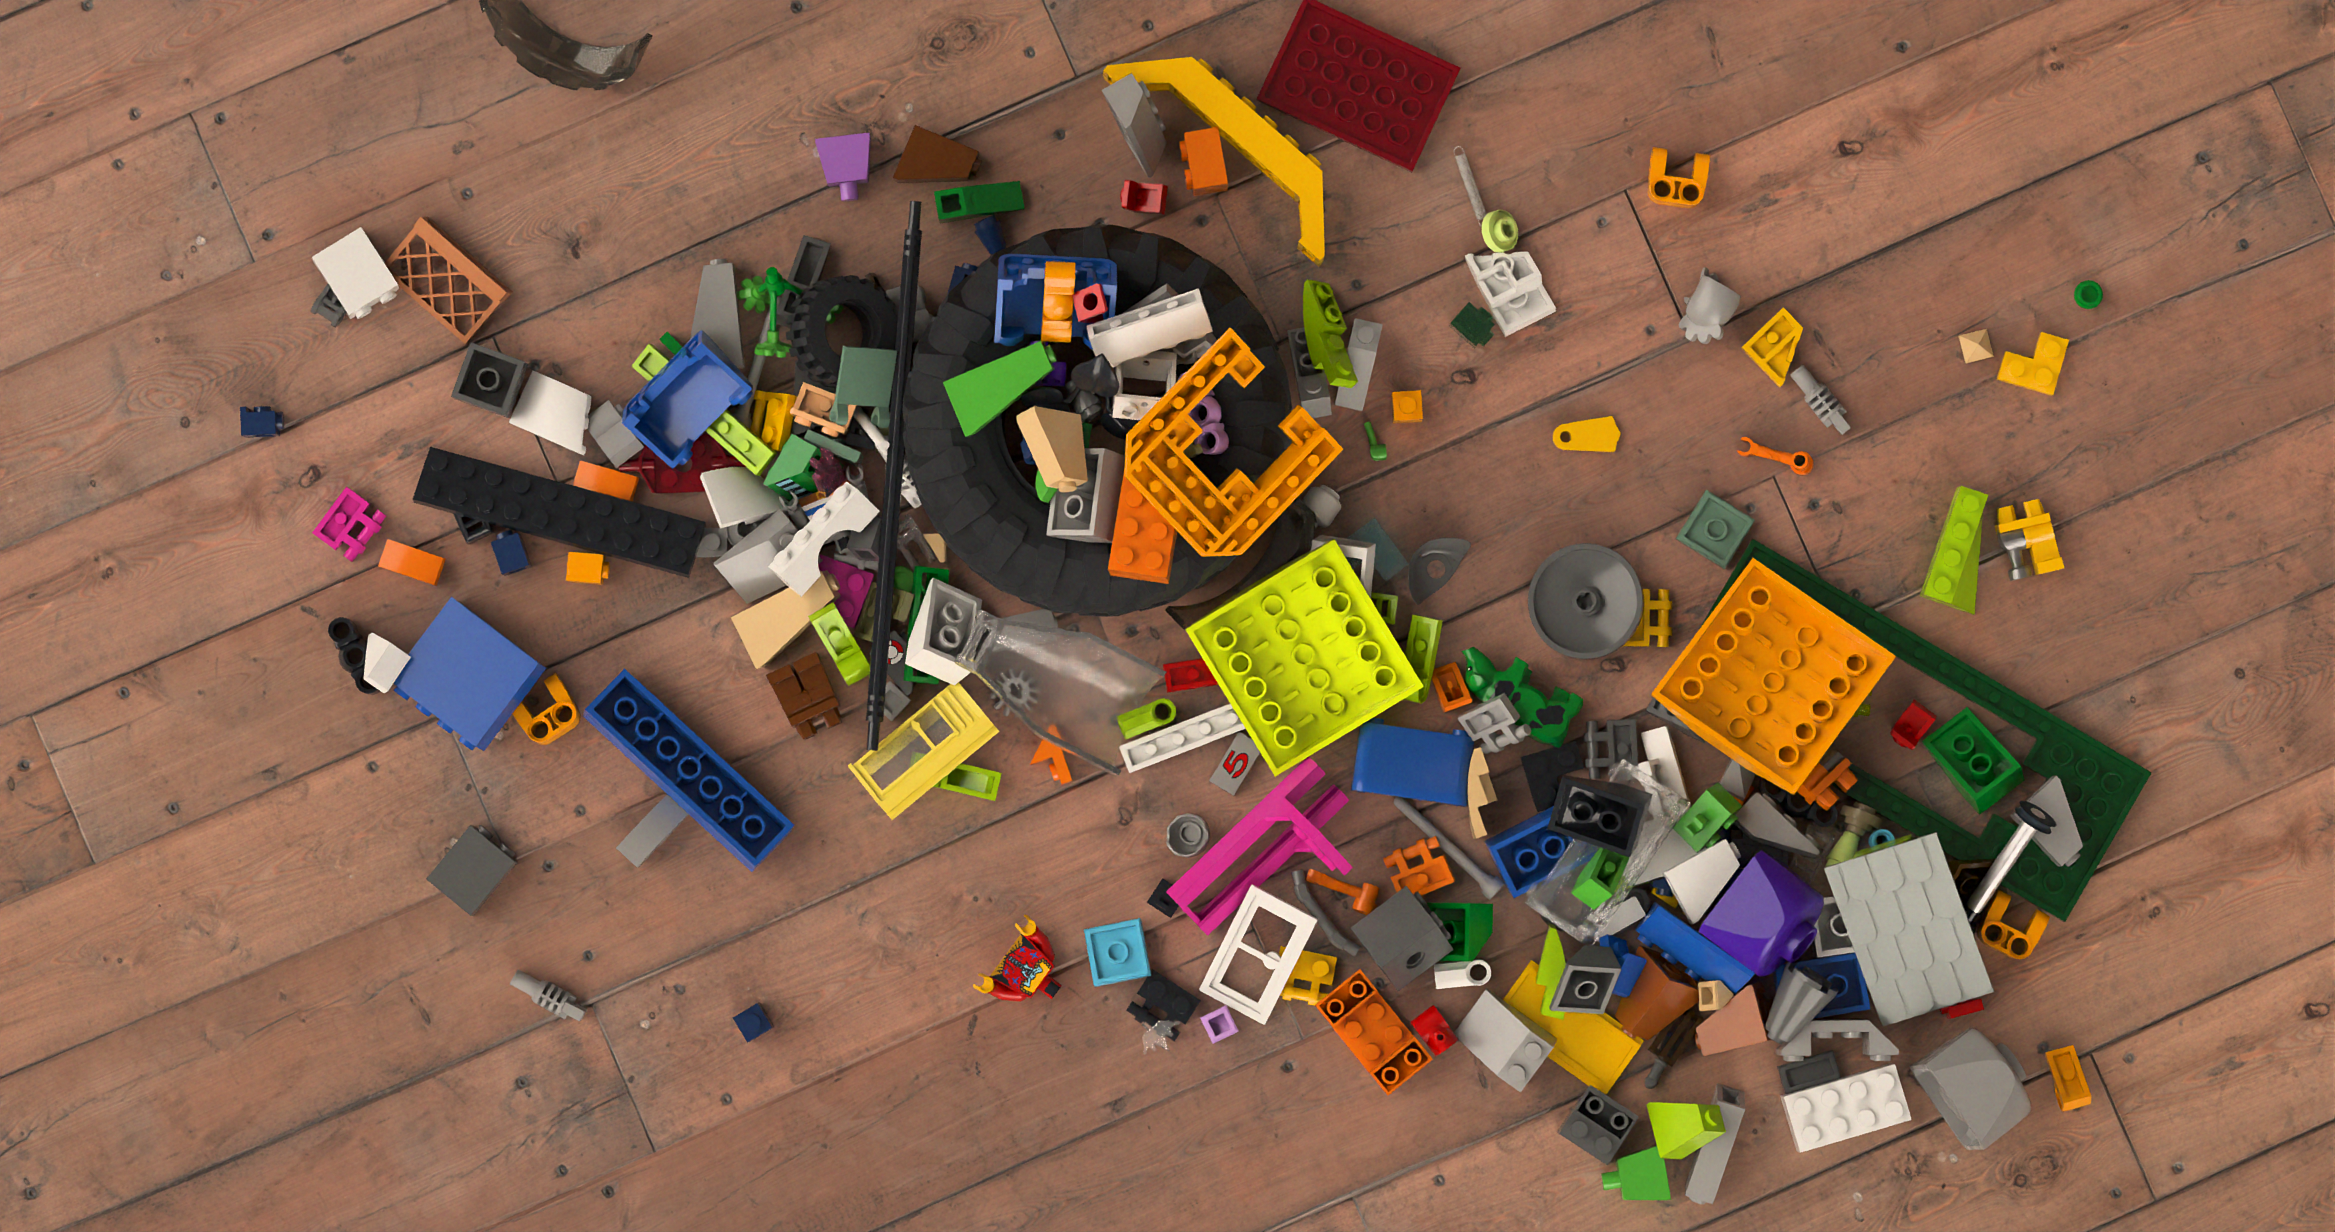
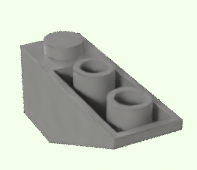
M1304 327L1287 330L1301 407L1312 418L1332 415L1325 371L1314 369Z
M1756 792L1736 814L1739 819L1734 825L1751 841L1813 859L1820 853L1817 849L1818 843L1808 834L1803 836L1796 829L1797 823L1787 814L1782 816L1775 809V802L1766 794L1761 796Z

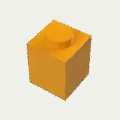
M1421 390L1392 392L1393 424L1422 422Z
M568 552L566 581L603 585L604 579L609 578L610 562L605 561L606 556L602 554Z

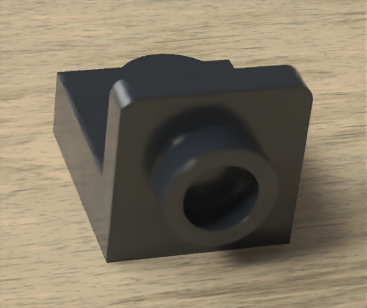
M853 416L845 444L875 450V443Z

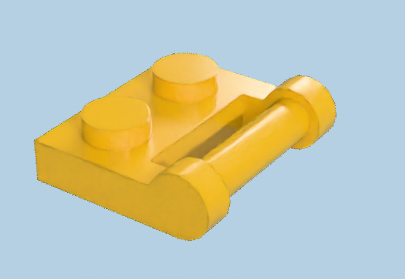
M755 390L753 399L756 402L750 430L759 438H762L761 440L775 452H781L783 445L790 438L793 416L790 414V411L794 407L797 396ZM766 406H767V412H766V417H765V423H764V428H763V431H762L763 422H764V416H765V411H766Z

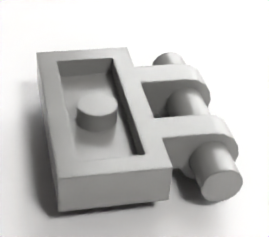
M1505 693L1462 712L1458 717V720L1473 741L1479 738L1484 740V743L1481 744L1484 754L1502 751L1506 745L1510 743L1517 744L1523 741L1524 737L1531 734L1529 725L1518 726L1514 724L1520 715ZM1501 729L1504 734L1499 735L1495 731Z

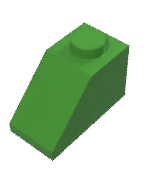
M1600 847L1581 871L1571 894L1595 910L1614 894L1630 857Z

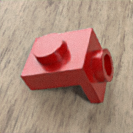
M1125 180L1120 194L1121 207L1134 213L1165 214L1168 186Z
M1913 699L1893 724L1890 735L1893 736V740L1901 747H1908L1913 750L1937 716Z

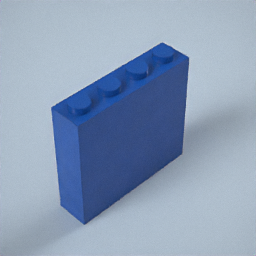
M451 597L408 655L411 658L393 684L396 685L394 691L405 700L411 697L417 701L418 704L415 707L428 717L434 714L440 720L437 724L451 734L454 730L460 734L459 741L471 750L477 747L485 751L546 670V667L461 602Z

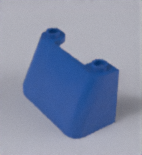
M1005 254L1000 256L998 260L994 343L1015 346L1024 339V334L1041 335L1046 261L1076 263L1074 293L1094 284H1101L1108 308L1107 312L1102 313L1103 319L1114 317L1117 293L1116 263L1103 258ZM1073 301L1071 336L1083 337L1084 344L1093 350L1086 327L1092 323L1078 322Z
M701 330L629 401L623 410L622 424L673 469L678 463L684 465L693 455L691 451L693 442L731 404L733 406L737 403L743 405L753 394L751 391L753 385L717 344Z
M1371 718L1359 727L1351 791L1466 807L1468 801V774L1475 741L1464 730L1453 729L1452 734L1384 725V719Z

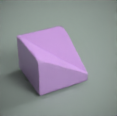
M1226 1005L1200 1017L1212 1044L1239 1032Z

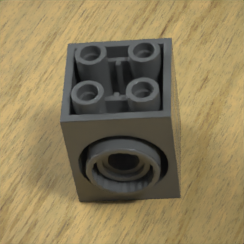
M1407 886L1351 927L1366 951L1397 991H1400L1453 950L1448 942L1451 935L1445 929L1441 920L1434 911L1430 910L1419 892L1417 891L1415 894H1412Z

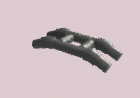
M1303 869L1291 872L1294 882L1293 888L1300 903L1304 904L1312 916L1318 919L1317 923L1328 936L1329 942L1336 948L1343 949L1355 956L1361 946L1341 935L1308 891Z

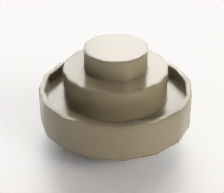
M1855 802L1853 807L1843 805L1839 814L1845 818L1844 823L1848 825L1847 831L1859 836H1863L1865 832L1871 833L1872 829L1879 830L1883 820L1875 816V809Z

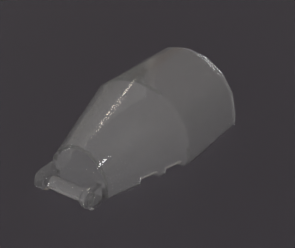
M978 610L975 616L977 621L962 653L957 655L954 663L975 674L1036 737L1111 775L1118 776L1121 770L1115 767V761L1124 736L1121 733L1116 716L1139 708L1147 693L1156 682L1165 676L1166 671L1088 632L1063 630L1062 628H1049L1035 624L1003 620L986 611ZM986 627L992 628L984 640L976 660H973V654Z

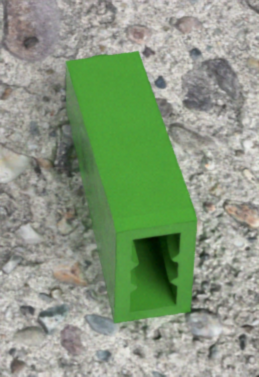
M1043 341L1037 342L943 382L965 437L975 435L1055 370L1053 362H1056L1057 358L1051 345L1046 346Z

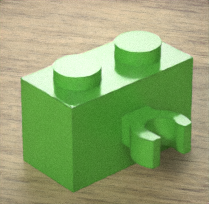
M1716 783L1700 796L1673 829L1698 853L1705 847L1709 848L1720 841L1722 837L1719 833L1723 828L1728 830L1739 819L1736 814L1743 806L1721 784Z

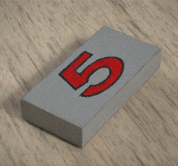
M1238 732L1209 781L1234 796L1260 753L1254 741Z

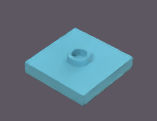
M1140 918L1084 929L1095 987L1152 976L1142 920Z

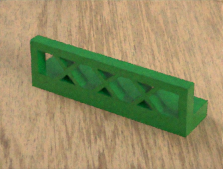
M914 566L912 585L914 598L909 616L906 655L908 641L919 613V606L923 602L929 582L932 578L948 584V569ZM922 573H927L925 589L922 586ZM905 664L903 681L919 684L939 683V678L918 669L917 676H913V667Z

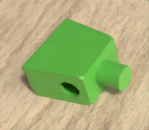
M1657 1144L1616 1158L1617 1171L1601 1173L1603 1190L1620 1188L1623 1200H1671L1665 1160L1660 1158Z

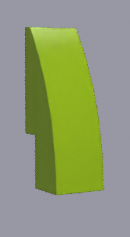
M913 752L909 768L925 755ZM961 763L933 787L995 801L1002 773Z
M1549 924L1536 976V984L1546 986L1540 1008L1541 1014L1563 1020L1565 1012L1551 1011L1549 1008L1566 966L1562 943L1554 924Z

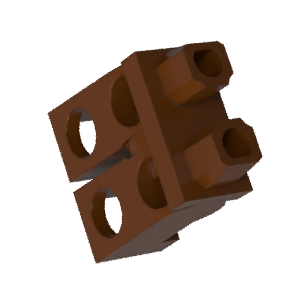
M817 652L793 662L805 688L804 690H802L790 664L766 675L791 727L796 728L804 740L818 734L812 722L815 718L822 716L828 729L842 723L838 709L841 706Z

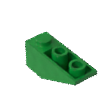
M1020 181L964 186L934 191L940 224L1025 209Z

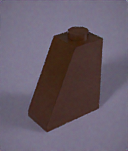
M915 125L893 175V180L897 183L969 181L971 175H977L982 160L978 159L979 151Z

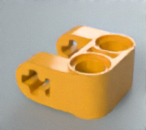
M1653 147L1648 173V196L1650 200L1659 205L1681 208L1697 206L1704 196L1710 155L1695 153L1691 179L1665 175L1667 149ZM1663 183L1667 185L1669 194L1665 197L1658 196L1654 191L1655 184ZM1686 187L1694 188L1697 191V199L1694 201L1686 200L1683 196V189Z
M557 673L544 680L546 687L557 703L534 717L522 700L512 713L528 737L540 745L552 743L575 728L581 720L580 711L572 695ZM565 708H571L573 712L572 718L567 722H561L559 719L560 712ZM540 724H547V735L543 738H537L535 735L536 727Z
M1998 889L1984 912L1977 930L1978 938L1984 945L2009 958L2025 959L2032 953L2040 940L2050 916L2036 909L2023 933L2000 922L2011 900V895ZM1990 925H1995L1999 930V936L1995 941H1989L1985 936L1986 928ZM2016 938H2020L2025 944L2024 951L2019 955L2015 954L2011 949V944Z

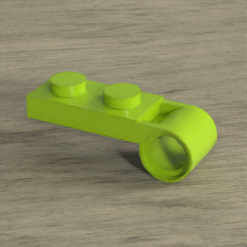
M834 602L808 616L848 686L870 674V664Z
M1412 614L1405 656L1424 687L1403 700L1422 704L1427 699L1443 620Z

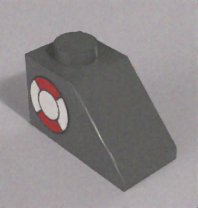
M894 630L890 633L887 674L909 697L913 694V682L903 681L908 636L904 631L898 634Z

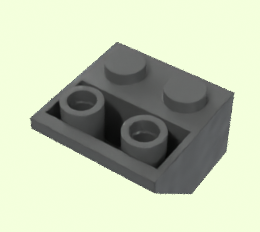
M1589 1085L1573 1106L1557 1133L1608 1165L1639 1116L1592 1085Z

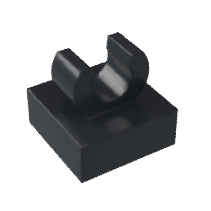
M1162 878L1147 903L1171 918L1179 905L1166 893L1172 884Z

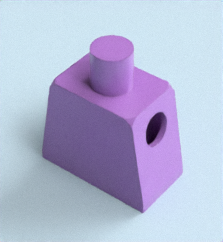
M870 133L815 139L828 186H840L841 201L858 200L857 184L869 182Z

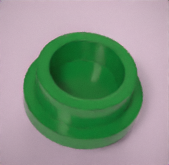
M2091 280L2081 282L2074 290V300L2083 309H2093L2103 299L2102 288L2098 283Z

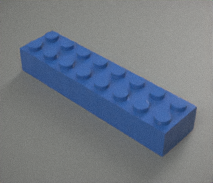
M625 668L585 709L583 717L751 872L792 831L794 824Z

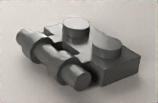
M1636 719L1607 720V732H1598V721H1587V733H1584V742H1587L1588 759H1585V766L1589 769V779H1601L1600 767H1608L1609 778L1638 777ZM1599 741H1607L1608 758L1599 757Z

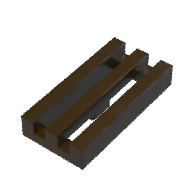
M1688 1009L1683 1013L1685 1017L1662 1051L1657 1047L1676 1019L1659 1032L1648 1050L1672 1067L1696 1033V1028L1704 1021V1018L1694 1014L1695 1012L1692 1009ZM1692 1020L1694 1023L1671 1057L1667 1056V1053L1688 1022Z

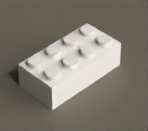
M1893 1063L1780 1096L1796 1151L1800 1153L1912 1120L1898 1072Z

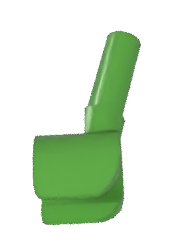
M1371 422L1364 423L1369 439L1371 458L1374 461L1386 460V444H1377Z

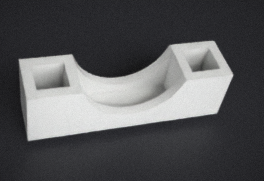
M845 482L843 486L834 491L832 498L814 513L811 521L794 535L793 540L788 546L774 557L773 562L768 567L790 589L802 597L821 576L818 567V556L824 542L830 536L842 530L861 532L880 511L857 488Z

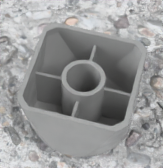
M1975 1028L1963 1031L1909 1066L1914 1077L1959 1142L1967 1150L1986 1149L2031 1112V1101L2022 1084V1081L2026 1079L2023 1067L2006 1045L1999 1043L1995 1046L1982 1032Z

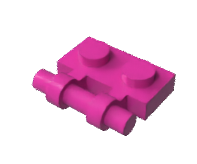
M346 487L312 533L336 551L343 542L350 547L343 556L353 562L359 553L362 555L365 551V545L374 532L377 534L382 528L380 524L386 518V515L377 509L374 515L369 518L364 513L371 504ZM360 521L365 527L354 539L349 533L357 522Z

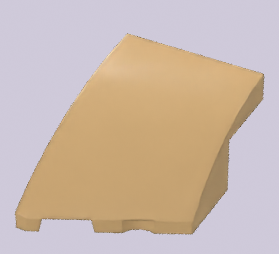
M1481 747L1473 750L1468 774L1469 820L1473 839L1487 835L1478 807L1498 800L1488 774L1489 769Z

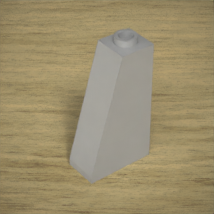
M727 259L710 260V265L703 266L690 339L696 333L703 330L738 369L745 368L739 305L736 296L735 267L733 263H727Z
M1718 1083L1710 1105H1719L1726 1133L1695 1152L1685 1185V1196H1688L1691 1201L1698 1204H1705L1706 1202L1713 1204L1745 1112V1092Z

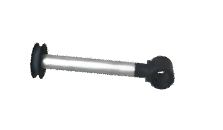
M2020 801L2021 808H2015L2016 814L2023 821L1964 905L1973 933L1976 931V923L1974 921L2036 831L2050 834L2052 833L2050 827L2056 826V822L2048 813L2030 802Z

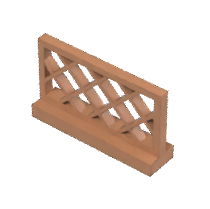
M420 217L413 225L412 231L386 260L385 265L399 287L464 344H468L513 291L429 217ZM417 235L426 242V254L412 255L411 242ZM431 247L438 253H431ZM406 249L407 255H402V256H400V255L403 253V251ZM432 256H442L447 260L448 273L433 274ZM427 257L428 274L413 275L412 258ZM407 258L408 276H398L390 269L397 259ZM453 266L460 272H453ZM453 275H464L469 280V292L454 291ZM448 276L450 293L435 294L434 277ZM428 277L430 294L419 295L414 288V278ZM402 279H409V285ZM474 285L481 291H474ZM475 294H486L494 302L486 311H476ZM470 295L471 312L456 313L455 296ZM450 296L451 313L441 314L436 310L435 297ZM430 297V303L427 302L424 298ZM483 314L477 321L476 315ZM471 315L472 328L466 335L457 328V316ZM451 316L452 323L446 317Z

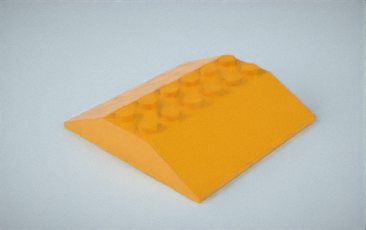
M1752 558L1651 695L1698 736L1745 769L1795 795L1896 656L1765 565Z

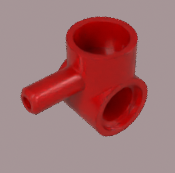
M1434 1005L1410 1021L1435 1057L1459 1040Z

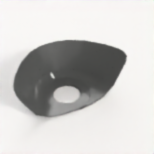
M1438 538L1424 543L1415 551L1409 562L1408 582L1412 599L1417 605L1442 588L1450 580L1464 555L1471 547L1469 541L1460 538ZM1434 560L1442 562L1445 566L1444 575L1438 579L1430 577L1427 572L1428 564Z

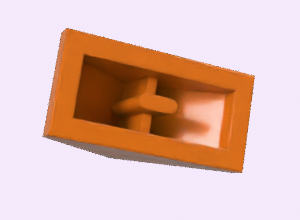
M1456 661L1434 669L1431 680L1443 713L1472 703V698Z

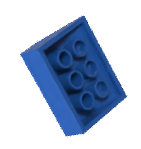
M1657 902L1652 904L1646 916L1643 917L1635 929L1640 933L1637 937L1638 940L1650 948L1654 944L1664 950L1661 956L1674 965L1679 961L1687 966L1684 972L1698 982L1701 977L1706 981L1720 980L1735 995L1755 974Z

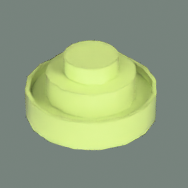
M1501 209L1487 213L1482 222L1483 239L1494 252L1501 253L1513 249L1518 240V227L1513 216Z

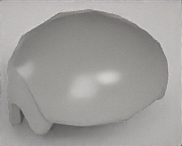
M1190 813L1179 815L1167 827L1166 845L1177 856L1185 858L1198 856L1206 849L1209 843V826L1199 815Z

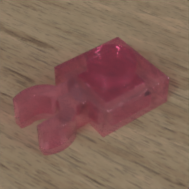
M821 447V458L818 461L812 457L810 465L817 469L812 477L818 492L828 498L835 489L840 487L846 477L839 460L833 457L832 452Z

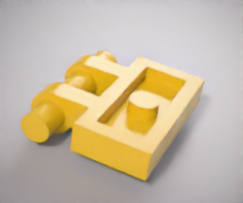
M1643 589L1644 608L1641 621L1633 636L1622 647H1649L1650 636H1657V647H1669V636H1672V627H1669V610H1672V601H1669L1670 590L1658 589L1657 601L1650 600V589ZM1650 610H1658V626H1650Z
M1280 946V957L1282 956L1286 947ZM1302 951L1280 994L1282 999L1291 1001V998L1308 1001V1005L1315 1006L1328 995L1327 993L1319 992L1320 983L1332 986L1337 957ZM1295 978L1311 981L1310 990L1293 987Z

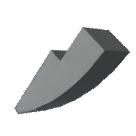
M666 795L625 837L616 849L639 868L689 814L669 795Z

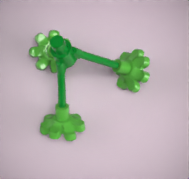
M770 267L766 270L767 276L764 283L760 276L753 277L752 281L746 278L741 281V286L744 289L738 291L736 296L739 300H746L743 307L747 311H750L755 306V311L760 314L765 311V304L770 305V329L767 330V340L764 343L756 344L754 353L758 356H773L775 353L777 357L783 358L786 357V352L789 353V348H792V345L779 340V330L776 329L777 297L782 295L786 289L798 295L804 290L783 279L775 267ZM836 305L831 309L826 318L829 324L835 322L836 317L834 313L840 314L843 306Z

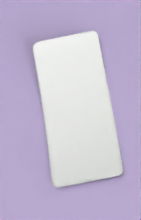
M1633 896L1588 922V925L1599 942L1600 937L1607 934L1613 935L1645 917L1646 914L1637 898Z

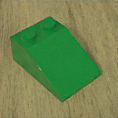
M1968 707L1922 741V744L1956 789L1979 815L2025 781L2021 765Z

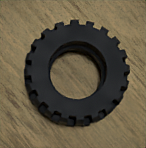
M849 275L818 281L813 284V287L806 288L800 293L801 299L795 300L791 306V309L795 311L794 314L787 317L786 324L791 325V329L786 332V341L791 340L792 348H789L791 357L797 356L799 361L796 365L801 371H809L807 374L808 378L813 381L821 380V384L824 386H837L841 356L831 349L825 335L826 318L831 309L836 305L848 307L858 317L863 332L860 347L895 350L898 315H895L893 312V308L896 307L893 300L885 299L886 291L883 288H873L874 282L867 278L860 279L858 276Z

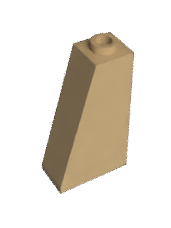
M821 571V576L802 597L792 589L787 588L731 617L756 669L768 666L812 624L808 617L809 615L835 602L840 597L838 592L840 585L833 573L829 574L828 571Z

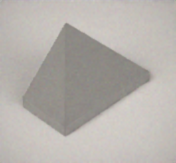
M1730 759L1719 784L1732 796L1744 801L1756 774Z

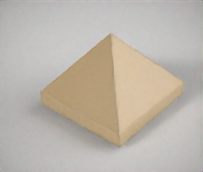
M1987 329L1958 336L1965 364L1994 357Z

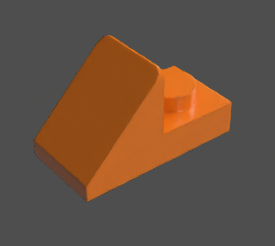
M1052 726L1047 729L1030 765L1052 758L1054 763L1050 764L1049 767L1054 781L1060 779L1061 785L1072 782V778L1055 728Z

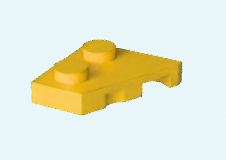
M1783 307L1741 347L1779 388L1784 384L1803 327Z

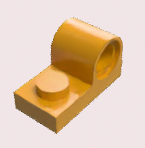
M2074 1045L2045 1052V1058L2054 1080L2055 1095L2061 1111L2064 1112L2090 1105L2091 1093Z

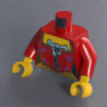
M1024 915L1028 920L1025 927H1020L1017 923L1015 924V927L1021 934L990 976L983 973L978 974L984 978V983L979 987L973 984L976 990L988 993L1001 1000L1021 1002L1027 997L1031 999L1037 990L1053 999L1062 985L1049 976L1055 967L1053 964L1055 954L1049 938L1036 926L1035 922L1028 915Z

